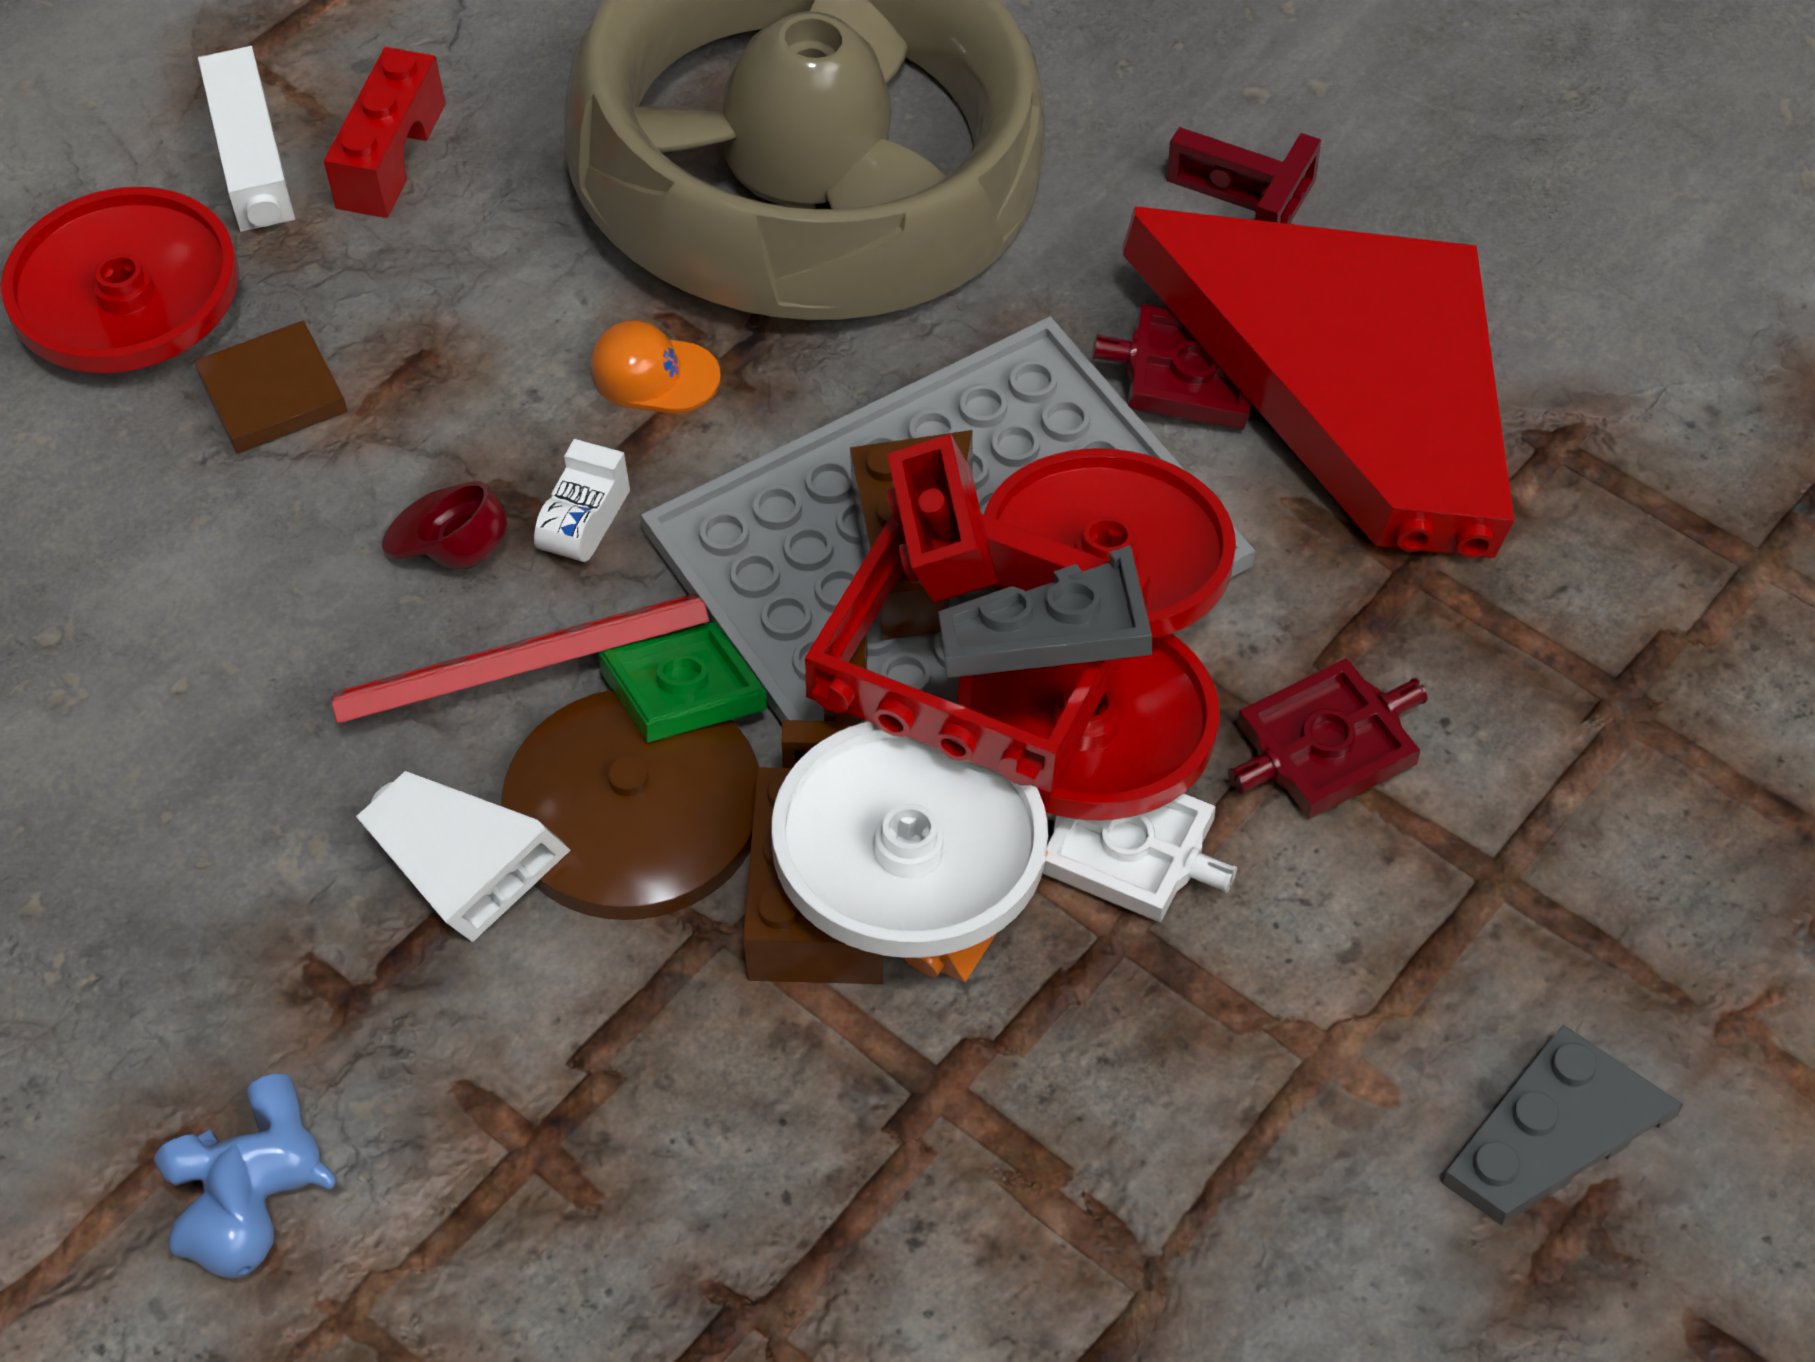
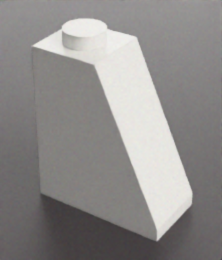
M404 771L394 782L381 787L373 796L371 803L356 816L442 919L472 942L571 851L563 841L537 819Z

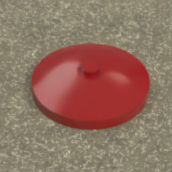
M122 187L98 191L74 199L54 209L32 225L9 254L2 274L1 293L5 310L17 336L32 352L44 360L71 370L90 373H117L142 369L166 361L186 351L208 335L224 317L233 301L238 285L239 268L235 250L226 227L207 206L189 196L171 190L153 187Z
M1094 448L1065 451L1038 459L1020 468L1005 479L989 499L984 511L986 516L1108 561L1109 552L1131 545L1136 570L1150 576L1146 612L1152 639L1179 631L1206 615L1222 598L1232 575L1236 549L1235 531L1231 518L1222 502L1212 490L1192 474L1176 465L1146 454L1119 449ZM1000 584L992 585L996 591L1008 588Z
M1171 633L1153 638L1152 655L1122 658L1052 793L1037 788L1046 813L1072 819L1093 821L1123 819L1145 814L1181 796L1204 772L1210 761L1218 732L1220 714L1217 691L1203 663L1175 635ZM1089 662L961 676L958 686L957 704L1048 739Z

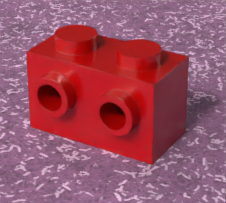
M943 435L887 453L894 485L887 488V496L898 526H903L906 543L899 545V552L903 568L910 583L920 581L933 603L997 584L972 472L952 435Z

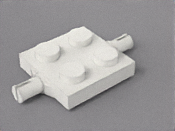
M1184 793L1156 810L1123 819L1080 820L1046 813L1047 819L1055 823L1054 833L1046 848L1048 854L1045 858L1043 874L1160 923L1176 892L1186 885L1191 878L1220 889L1224 893H1228L1230 885L1233 884L1237 866H1231L1201 853L1202 842L1214 821L1216 806Z

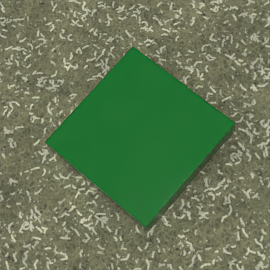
M714 622L599 653L600 672L647 743L767 710L766 690Z

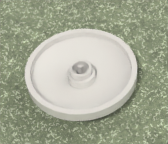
M870 722L857 724L839 731L809 750L786 776L774 804L772 815L773 861L778 878L792 903L804 917L829 936L849 946L879 955L901 958L940 956L972 947L992 937L1011 923L1026 907L1037 889L1045 865L1048 825L1045 807L1037 787L1015 784L1006 779L1001 773L970 761L951 759L937 748L906 736H892L881 730L876 724Z

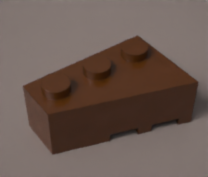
M973 430L947 433L952 435L973 476ZM947 434L850 447L852 495L865 558L892 515L887 488L894 485L887 453ZM904 570L877 614L882 641L940 632L938 612L949 608L950 598L933 603L921 582L910 583Z

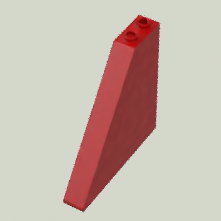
M1134 207L1122 246L1123 256L1375 546L1400 548L1411 552L1430 551L1459 554L1470 558L1496 557L1514 523V514L1477 245Z

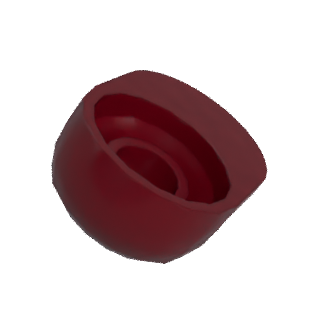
M481 481L466 482L436 490L412 503L392 522L384 535L382 547L385 553L393 559L426 554L436 563L450 570L469 569L486 560L500 545L507 528L505 508L492 489Z

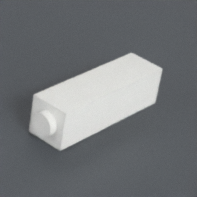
M252 46L198 57L228 193L240 232L295 220Z

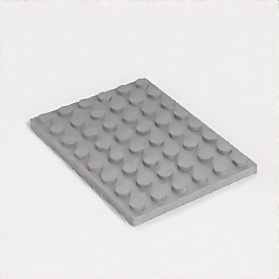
M1051 316L641 514L643 531L687 592L704 600L709 622H714L761 683L767 692V703L782 723L783 720L824 721V708L816 701L806 698L805 656L865 559L852 495L850 447L973 430V480L980 511L983 515L989 499L995 490L1010 475L1038 459L1065 451L1094 448L1133 451L1162 459L1183 469ZM1235 527L1236 549L1231 578L1254 566L1255 550ZM991 585L950 598L949 608L996 592V590ZM876 616L867 631V670L957 704L958 686L961 676L947 678L940 632L882 641Z

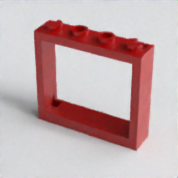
M892 514L805 656L806 698L816 701L820 706L831 712H845L876 724L881 730L892 736H906L937 748L951 759L970 761L1001 773L1006 779L1022 786L1032 785L1052 793L1122 658L1088 663L1048 739L849 663L904 571L899 545L906 543L903 526H898ZM981 514L997 584L1002 586H1014L1028 591L1054 582V571L1077 564L1083 572L1109 563L1106 559ZM1137 571L1146 608L1150 576Z

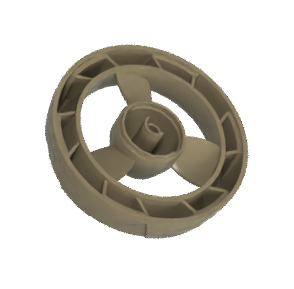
M603 0L595 15L593 24L584 30L572 59L564 107L565 158L577 195L594 223L631 260L663 281L687 293L719 305L778 318L843 320L876 316L903 310L933 300L960 287L982 273L1017 238L1029 218L1038 192L1045 153L1044 96L1036 57L1027 35L1020 31L1013 17L1000 0ZM762 29L751 38L726 83L723 97V112L682 107L639 106L645 92L654 80L683 55L723 37ZM905 57L921 66L948 90L962 110L971 130L974 143L973 151L947 177L936 166L919 154L888 141L892 103L886 84L899 70ZM721 143L725 160L736 179L757 197L778 205L755 201L714 187L686 172L663 154ZM829 202L831 209H815L816 203Z

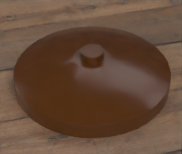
M611 689L586 696L566 705L550 715L530 733L517 750L509 765L502 790L501 806L539 820L571 850L534 884L543 894L562 906L593 917L614 920L647 919L679 911L706 898L726 883L744 863L751 851L757 768L759 765L749 741L731 720L647 743Z

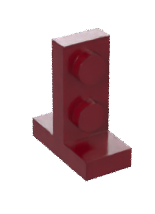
M1179 127L1170 140L1167 182L1255 211V220L1291 224L1316 181L1322 139L1300 133L1284 161H1280Z

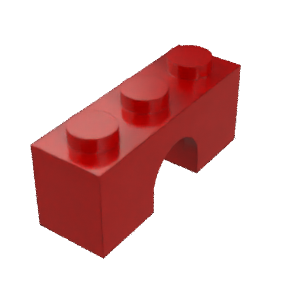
M384 46L323 161L336 209L382 218L389 217L407 181L404 166L406 138L427 141L446 105L435 55Z

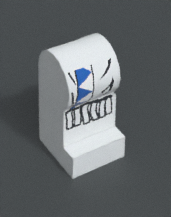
M573 439L564 456L566 468L551 493L552 498L545 502L538 515L534 532V544L537 549L586 562L597 549L630 492L624 452Z

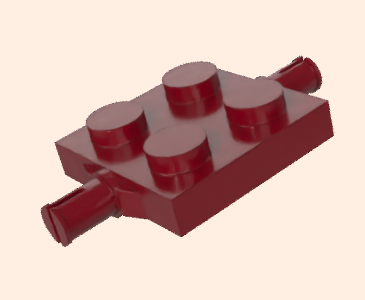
M1141 304L1137 317L1136 331L1132 335L1131 341L1096 334L1092 359L1096 358L1126 364V370L1130 378L1128 406L1131 409L1242 430L1245 429L1250 415L1251 402L1170 309Z
M1345 658L1239 710L1237 725L1255 747L1258 756L1228 770L1231 785L1233 787L1236 786L1237 793L1243 794L1247 790L1272 778L1286 788L1307 818L1310 819L1417 765L1420 749L1403 729L1399 715L1420 704L1426 703L1428 700L1427 692L1423 684L1419 686L1420 681L1417 678H1412L1410 681L1386 693L1381 692L1380 689L1365 681L1348 658Z

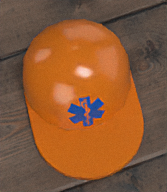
M625 320L613 324L601 333L591 353V374L599 394L609 402L623 407L663 413L689 412L710 401L720 386V367L718 361L708 350L693 343L670 340L652 323L642 320Z

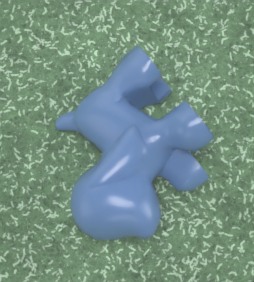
M274 1073L263 1076L253 1081L247 1087V1096L260 1132L240 1135L218 1142L214 1133L209 1129L199 1136L192 1134L174 1138L162 1145L154 1156L153 1160L165 1181L177 1186L196 1180H201L203 1183V1195L191 1203L173 1222L168 1243L169 1250L173 1255L187 1258L213 1275L229 1280L246 1277L264 1261L273 1244L274 1225L266 1207L268 1195L296 1190L308 1184L330 1190L336 1183L334 1173L320 1161V1150L315 1138L303 1127L302 1112L293 1082L288 1074Z

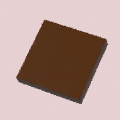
M304 320L194 360L198 375L236 454L348 412L344 397Z

